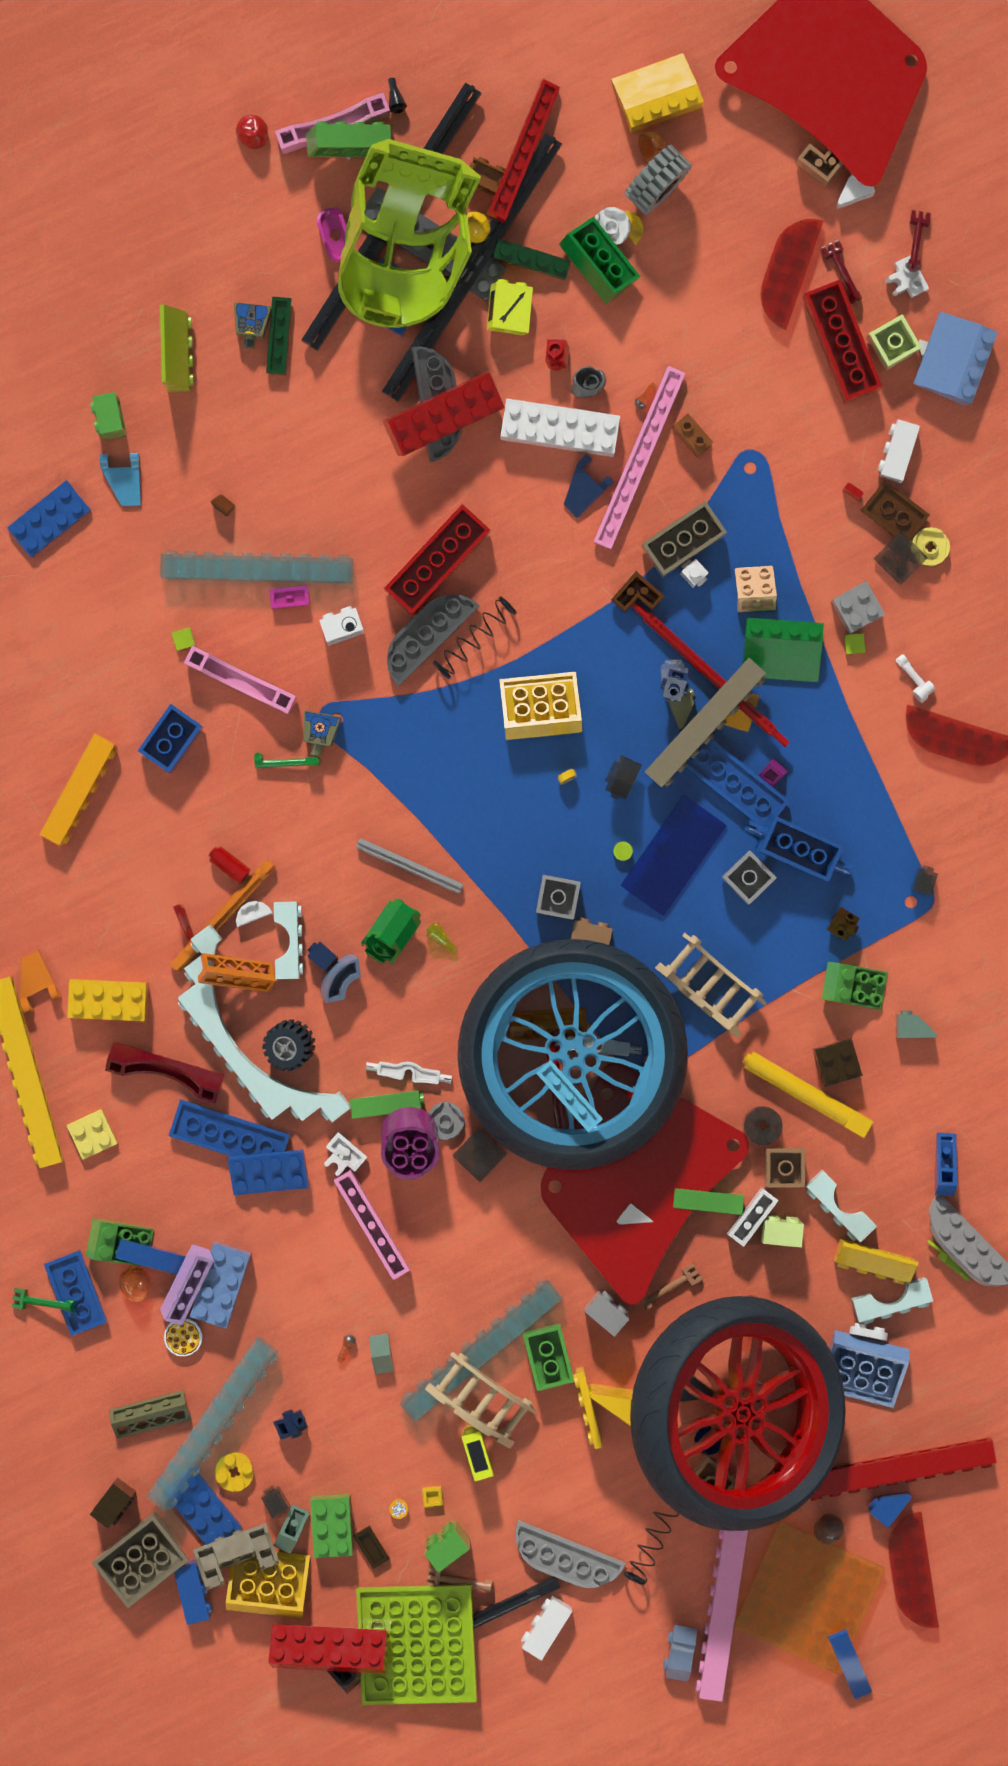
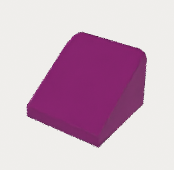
M772 759L758 776L774 787L787 770L775 759Z

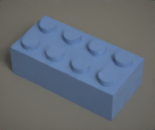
M215 1241L210 1252L214 1261L195 1298L190 1317L226 1329L229 1325L252 1253Z

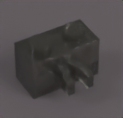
M621 755L618 762L614 760L605 779V782L608 783L605 790L611 793V797L615 799L621 797L626 800L642 764Z

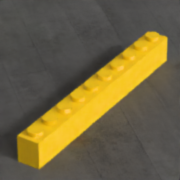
M13 976L0 979V1035L4 1039L2 1048L9 1057L7 1065L9 1071L13 1072L14 1075L12 1083L14 1090H18L20 1098H17L19 1108L23 1109L25 1114L23 1123L30 1132L28 1141L35 1150V1154H33L34 1162L36 1165H39V1168L63 1162L64 1157Z

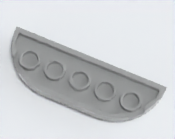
M935 1195L930 1204L928 1215H930L931 1221L930 1230L940 1247L976 1282L984 1286L1002 1287L1007 1285L1008 1263L942 1195Z
M521 1520L517 1521L516 1544L523 1559L533 1568L571 1584L585 1588L600 1587L614 1580L626 1564L622 1560Z

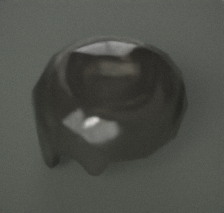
M827 1513L815 1522L814 1535L821 1543L833 1545L843 1536L845 1526L838 1516Z

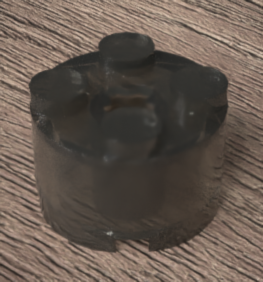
M760 1105L750 1109L745 1114L742 1127L745 1135L752 1142L758 1145H768L779 1138L783 1124L780 1115L774 1109ZM762 1120L767 1124V1127H764L763 1130L758 1126V1123H762Z

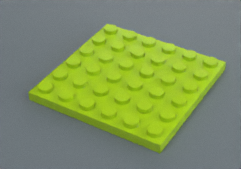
M472 1584L357 1587L358 1629L387 1630L390 1634L387 1674L360 1673L362 1705L478 1701Z

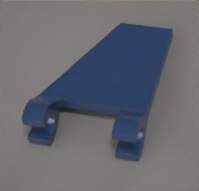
M587 454L577 463L564 505L576 518L614 482L607 476L598 485L584 471V468L592 461Z

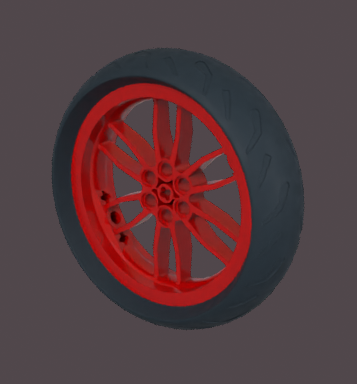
M732 1296L712 1300L690 1309L673 1321L659 1335L643 1360L634 1384L630 1412L631 1435L636 1457L651 1487L666 1504L683 1517L699 1525L725 1531H745L771 1525L798 1510L814 1495L827 1478L834 1465L843 1438L846 1414L845 1393L838 1365L827 1343L818 1331L796 1312L779 1303L753 1296ZM743 1337H752L748 1365L742 1379ZM732 1338L728 1360L729 1388H727L720 1378L703 1365L701 1361L706 1353L716 1345ZM764 1341L779 1351L788 1364L789 1369L769 1378L755 1389L761 1367L762 1342ZM697 1369L715 1389L716 1393L713 1397L705 1395L690 1384L689 1380L694 1376ZM791 1377L794 1378L796 1390L780 1398L770 1401L766 1400V1397L777 1386ZM684 1388L693 1396L713 1406L712 1414L689 1421L678 1428L679 1403ZM798 1400L797 1421L793 1437L784 1430L765 1421L764 1416L766 1412ZM711 1426L712 1429L697 1443L684 1451L682 1450L680 1437L698 1428ZM765 1429L772 1431L787 1442V1447L784 1448L780 1456L771 1449L761 1435ZM722 1438L717 1457L715 1486L695 1474L687 1459L708 1449ZM750 1438L760 1451L776 1464L765 1477L746 1487L749 1470ZM735 1449L737 1461L735 1488L725 1489L729 1463Z

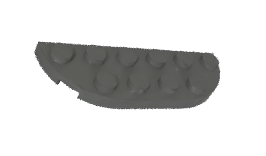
M411 347L420 403L457 386L454 371L443 356L430 348ZM462 429L428 444L429 462L437 461L448 455L459 440Z
M444 595L430 601L396 634L388 649L387 665L395 684L399 687L480 605L462 595Z

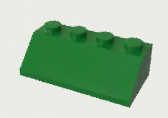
M595 217L590 218L567 233L559 243L563 251L605 304L618 297L641 277Z

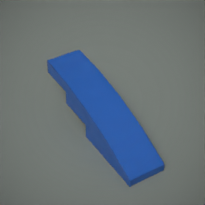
M120 1239L115 1256L117 1259L173 1274H178L186 1257L175 1252Z
M846 1629L829 1636L828 1638L854 1699L871 1693L872 1689Z

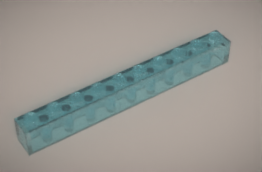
M166 551V554H161L160 577L162 579L353 584L354 560L349 558V555H338V558H330V555L320 554L319 558H312L311 554H300V557H292V554L284 553L280 557H273L272 553H261V556H254V553H242V556H235L233 552H223V555H215V552H204V555H196L194 551H185V554H177V551Z
M549 1279L546 1281L540 1280L534 1286L535 1290L530 1294L526 1292L519 1298L521 1302L516 1306L514 1304L510 1305L504 1311L506 1314L503 1317H496L489 1323L491 1325L490 1328L486 1331L484 1329L480 1330L475 1335L476 1339L472 1343L468 1341L460 1348L462 1350L460 1353H463L470 1359V1364L477 1369L482 1367L563 1299V1296ZM452 1356L445 1360L447 1363L442 1368L440 1366L436 1367L431 1372L432 1376L429 1379L423 1378L416 1384L417 1389L412 1393L409 1390L401 1397L400 1405L414 1422L440 1402L427 1392L425 1388L429 1383L435 1386L437 1384L440 1385L457 1362ZM463 1366L446 1388V1394L451 1393L473 1373Z
M261 1337L255 1339L151 1488L146 1498L164 1511L172 1510L178 1502L177 1497L180 1493H184L190 1485L188 1481L199 1473L201 1469L199 1467L203 1460L206 1461L212 1453L210 1451L214 1444L217 1445L223 1438L221 1434L225 1428L229 1429L233 1424L234 1419L232 1418L236 1412L240 1413L245 1406L243 1402L247 1397L253 1395L257 1382L262 1381L267 1375L266 1369L268 1366L273 1365L278 1359V1349Z

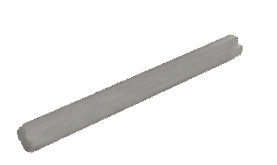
M359 839L356 845L357 849L452 892L459 894L463 888V884L364 839Z

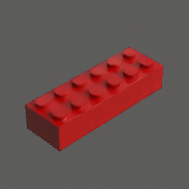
M841 280L804 293L803 301L843 403L846 404L879 391L882 388V384Z
M489 372L469 379L382 422L397 455L405 456L505 407Z
M461 504L384 587L385 592L413 617L491 533V530Z
M272 1624L268 1663L272 1668L387 1674L390 1634L387 1630Z

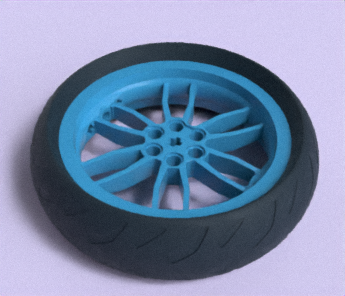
M564 939L529 947L504 961L489 974L472 997L465 1012L458 1039L457 1057L461 1085L466 1099L478 1121L497 1142L515 1155L530 1162L556 1169L580 1170L605 1166L619 1161L644 1146L658 1133L674 1111L681 1096L687 1072L688 1046L680 1011L664 983L652 970L629 953L616 947L590 940ZM564 979L571 980L574 999L573 1025L564 1026L558 1012L553 988L554 981ZM577 979L601 984L621 996L620 1000L603 1012L586 1032H581L578 1029L579 999L576 986ZM544 984L549 985L552 1010L560 1030V1034L556 1037L533 1023L512 1015L516 1004L525 995ZM627 1002L636 1013V1016L617 1031L597 1039L593 1032L601 1021L621 1003ZM637 1020L641 1022L648 1047V1057L644 1067L624 1059L599 1055L597 1053V1046L618 1036ZM510 1022H518L547 1039L545 1047L524 1045L506 1038L505 1034ZM569 1029L575 1032V1038L571 1041L567 1040L564 1036L565 1031ZM585 1037L593 1039L592 1047L587 1048L583 1046L582 1041ZM504 1041L521 1049L545 1053L549 1056V1061L551 1060L552 1062L561 1061L563 1064L561 1072L572 1085L573 1083H582L589 1104L594 1109V1100L585 1077L588 1072H593L612 1085L632 1092L633 1095L630 1103L617 1116L603 1124H597L589 1132L586 1129L576 1130L574 1128L573 1114L568 1109L570 1126L568 1130L545 1125L527 1115L525 1109L545 1094L549 1089L547 1085L522 1107L517 1106L509 1093L527 1078L535 1075L547 1063L526 1073L509 1088H505L500 1076L497 1052L501 1042ZM554 1041L560 1044V1050L556 1053L551 1052L549 1049L550 1043ZM575 1049L577 1050L578 1057H574L571 1060L567 1052ZM588 1056L595 1057V1066H587L585 1059ZM601 1061L619 1063L639 1070L640 1075L635 1087H629L617 1082L599 1070ZM578 1068L581 1071V1076L578 1079H573L570 1076L571 1069Z

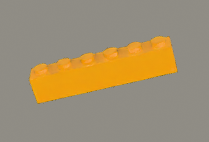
M94 733L39 835L59 846L68 843L72 835L70 831L72 827L78 825L81 819L79 817L82 810L85 811L90 803L88 798L91 793L94 794L99 786L97 781L100 776L103 777L108 770L106 765L109 759H114L118 751L115 749L117 745Z

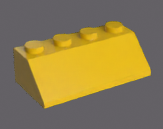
M839 1239L834 1261L838 1263L837 1266L840 1268L849 1269V1266L857 1268L856 1272L866 1275L868 1272L875 1273L874 1277L886 1280V1277L894 1278L893 1282L902 1285L905 1282H911L919 1263L913 1258L844 1239Z

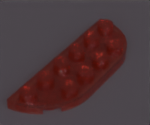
M804 219L788 226L780 234L774 246L762 281L760 298L768 318L784 330L788 327L824 222L823 220Z
M911 705L906 707L905 721L908 732L912 739L928 752L973 766L991 765L1008 755L1007 735Z
M920 1511L902 1519L890 1536L888 1556L896 1602L907 1618L923 1627L939 1628L923 1518Z

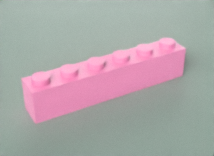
M349 1170L334 1179L336 1186L392 1279L394 1280L410 1270L408 1263L353 1171Z

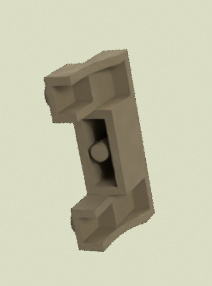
M266 1523L245 1531H235L229 1537H219L210 1544L193 1549V1555L206 1591L224 1585V1579L220 1570L254 1557H256L261 1571L279 1564V1559Z

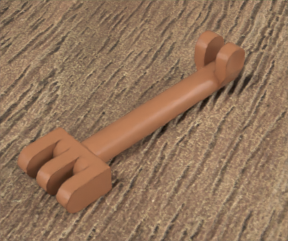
M694 1262L682 1268L683 1276L650 1296L643 1297L641 1303L645 1310L652 1307L651 1303L689 1281L693 1286L703 1280L702 1276H698L696 1279L693 1277L699 1273L698 1269L692 1272L689 1271L695 1267Z
M428 1567V1571L434 1572L435 1575L427 1574V1579L434 1580V1583L426 1582V1585H440V1583L451 1585L472 1584V1588L492 1592V1579H485L484 1582L445 1576L441 1575L442 1571L438 1573L434 1567Z

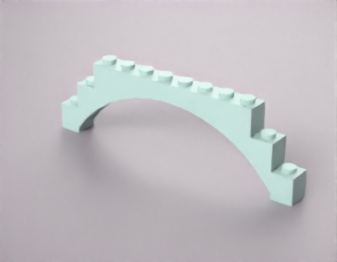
M210 924L191 938L193 942L191 946L197 953L216 955L218 942L222 938ZM199 956L184 968L186 971L184 973L190 982L194 981L195 985L178 997L179 1006L184 1012L186 1010L191 1015L190 1020L196 1027L200 1026L203 1030L201 1034L206 1041H211L215 1047L213 1049L219 1057H224L227 1061L225 1063L226 1067L238 1075V1082L243 1088L245 1086L248 1088L250 1098L255 1103L258 1101L262 1106L260 1110L266 1118L274 1119L291 1106L292 1109L290 1111L293 1116L303 1121L321 1107L322 1110L320 1112L323 1117L333 1122L351 1108L350 1103L340 1091L336 1094H328L295 1088L276 1080L251 1062L236 1045L222 1020L217 1005L214 985L198 982V975L203 969L201 957ZM208 961L209 966H214V962Z

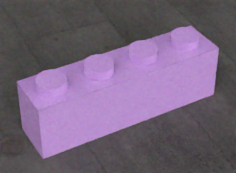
M191 1245L160 1308L165 1321L183 1325L213 1264L214 1259L209 1249Z

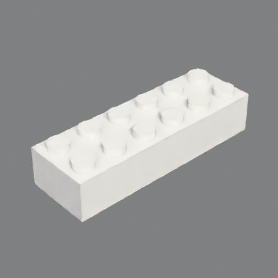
M506 398L500 440L614 457L620 416Z

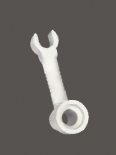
M902 654L895 661L915 681L918 687L912 693L919 702L923 703L936 688L930 681L925 683L918 673L915 672L908 659Z

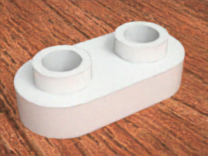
M859 1323L850 1326L849 1334L887 1341L888 1333H885L884 1328L874 1327L873 1330L866 1329V1325Z

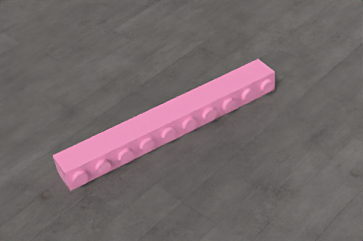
M719 1530L718 1539H721V1545L716 1548L718 1565H714L713 1577H716L715 1585L711 1584L710 1596H713L712 1604H708L707 1615L710 1618L709 1623H705L704 1634L707 1635L706 1642H702L701 1648L704 1658L703 1661L699 1662L698 1668L701 1678L697 1680L695 1692H698L701 1699L721 1702L723 1700L748 1530Z

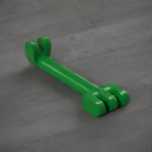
M261 753L254 754L255 768L319 766L321 764V760L317 757L263 760Z
M14 1288V1292L20 1293V1296H13V1300L19 1301V1304L12 1303V1308L26 1309V1305L31 1304L62 1309L66 1312H75L74 1305H76V1300L61 1302L28 1296L27 1289Z

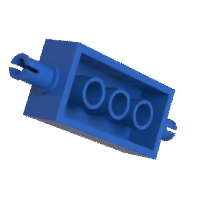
M770 815L765 826L752 820L747 822L748 825L754 828L746 826L745 831L760 837L755 850L826 882H829L833 871L849 877L851 872L845 869L853 870L852 865L839 860L844 846L774 815Z

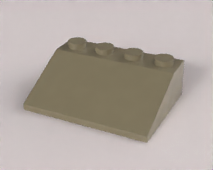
M153 1511L93 1559L92 1564L125 1606L129 1608L187 1563L189 1559L167 1525L156 1511Z

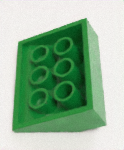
M747 618L745 620L742 665L750 658L766 673L764 676L766 679L818 682L824 623Z

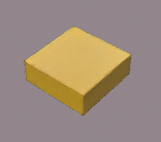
M441 1486L422 1488L424 1508L443 1506Z

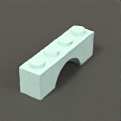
M274 902V922L284 926L290 937V945L287 952L275 960V979H300V975H303V963H299V956L303 955V946L299 944V936H302V925H298V917H302V907L298 906V902Z
M823 1170L819 1171L805 1185L808 1188L806 1192L814 1200L817 1197L822 1202L819 1206L827 1214L831 1212L835 1216L833 1220L841 1228L844 1225L849 1230L846 1234L853 1241L856 1239L859 1242L863 1241L877 1227L862 1211L849 1214L839 1210L834 1201V1191L837 1184Z
M923 1277L912 1280L910 1283L906 1282L903 1295L892 1303L879 1302L870 1293L853 1297L851 1301L857 1321L868 1324L874 1322V1318L881 1317V1319L892 1317L894 1312L899 1311L902 1314L911 1311V1308L918 1306V1308L927 1307L929 1302H933L928 1281Z

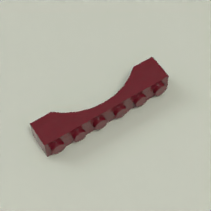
M116 1042L113 1043L105 1071L121 1076L140 1073L165 1076L184 1085L198 1099L215 1104L224 1079L223 1074Z

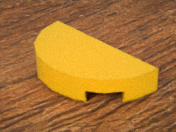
M624 211L631 222L629 237L636 246L643 235V223L634 212Z

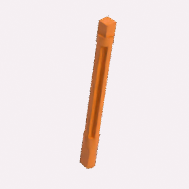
M266 859L200 931L211 924L217 932L276 866ZM192 941L169 964L178 973L197 954L191 946Z

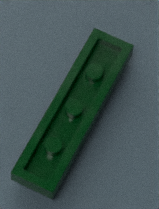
M497 239L492 256L493 259L565 280L571 261L502 239Z
M272 296L266 374L286 375L291 298Z

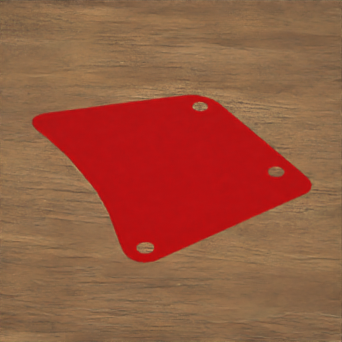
M777 0L717 58L715 71L717 76L725 83L767 102L791 117L824 144L860 183L872 187L877 185L882 179L927 72V62L919 46L869 0ZM908 55H914L917 57L918 63L910 67L906 64L905 58ZM732 61L737 65V70L734 73L725 71L724 65L727 62Z
M609 1063L602 1070L603 1073L613 1080L629 1087H635L640 1075L619 1063ZM598 1077L591 1089L595 1111L603 1119L598 1125L611 1120L629 1105L633 1095L632 1092L614 1086L601 1077ZM605 1088L613 1091L614 1096L610 1101H605L601 1097V1091ZM680 1097L674 1111L658 1133L644 1146L621 1160L591 1169L566 1170L547 1167L541 1180V1197L551 1213L622 1300L628 1304H636L646 1295L664 1253L692 1212L690 1209L673 1208L675 1188L709 1192L711 1188L746 1157L749 1151V1140L740 1130ZM575 1118L573 1121L574 1128L576 1130L585 1129ZM731 1139H736L740 1143L739 1149L735 1152L727 1148V1143ZM553 1180L561 1183L562 1188L558 1193H552L549 1190V1183ZM631 1203L654 1222L619 1224L616 1221Z

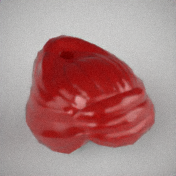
M245 115L237 124L236 135L247 147L259 149L266 143L268 127L259 116Z

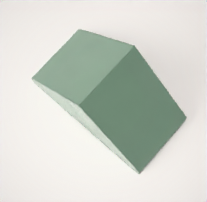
M388 1333L369 1336L371 1359L375 1375L394 1372Z

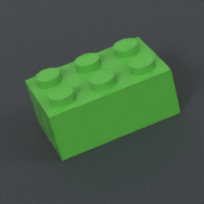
M560 1323L523 1332L537 1391L575 1382Z
M350 1494L312 1496L310 1503L314 1558L352 1556L353 1536Z
M457 1520L454 1523L448 1522L442 1527L443 1530L438 1535L433 1533L426 1539L424 1554L438 1573L470 1550V1538Z

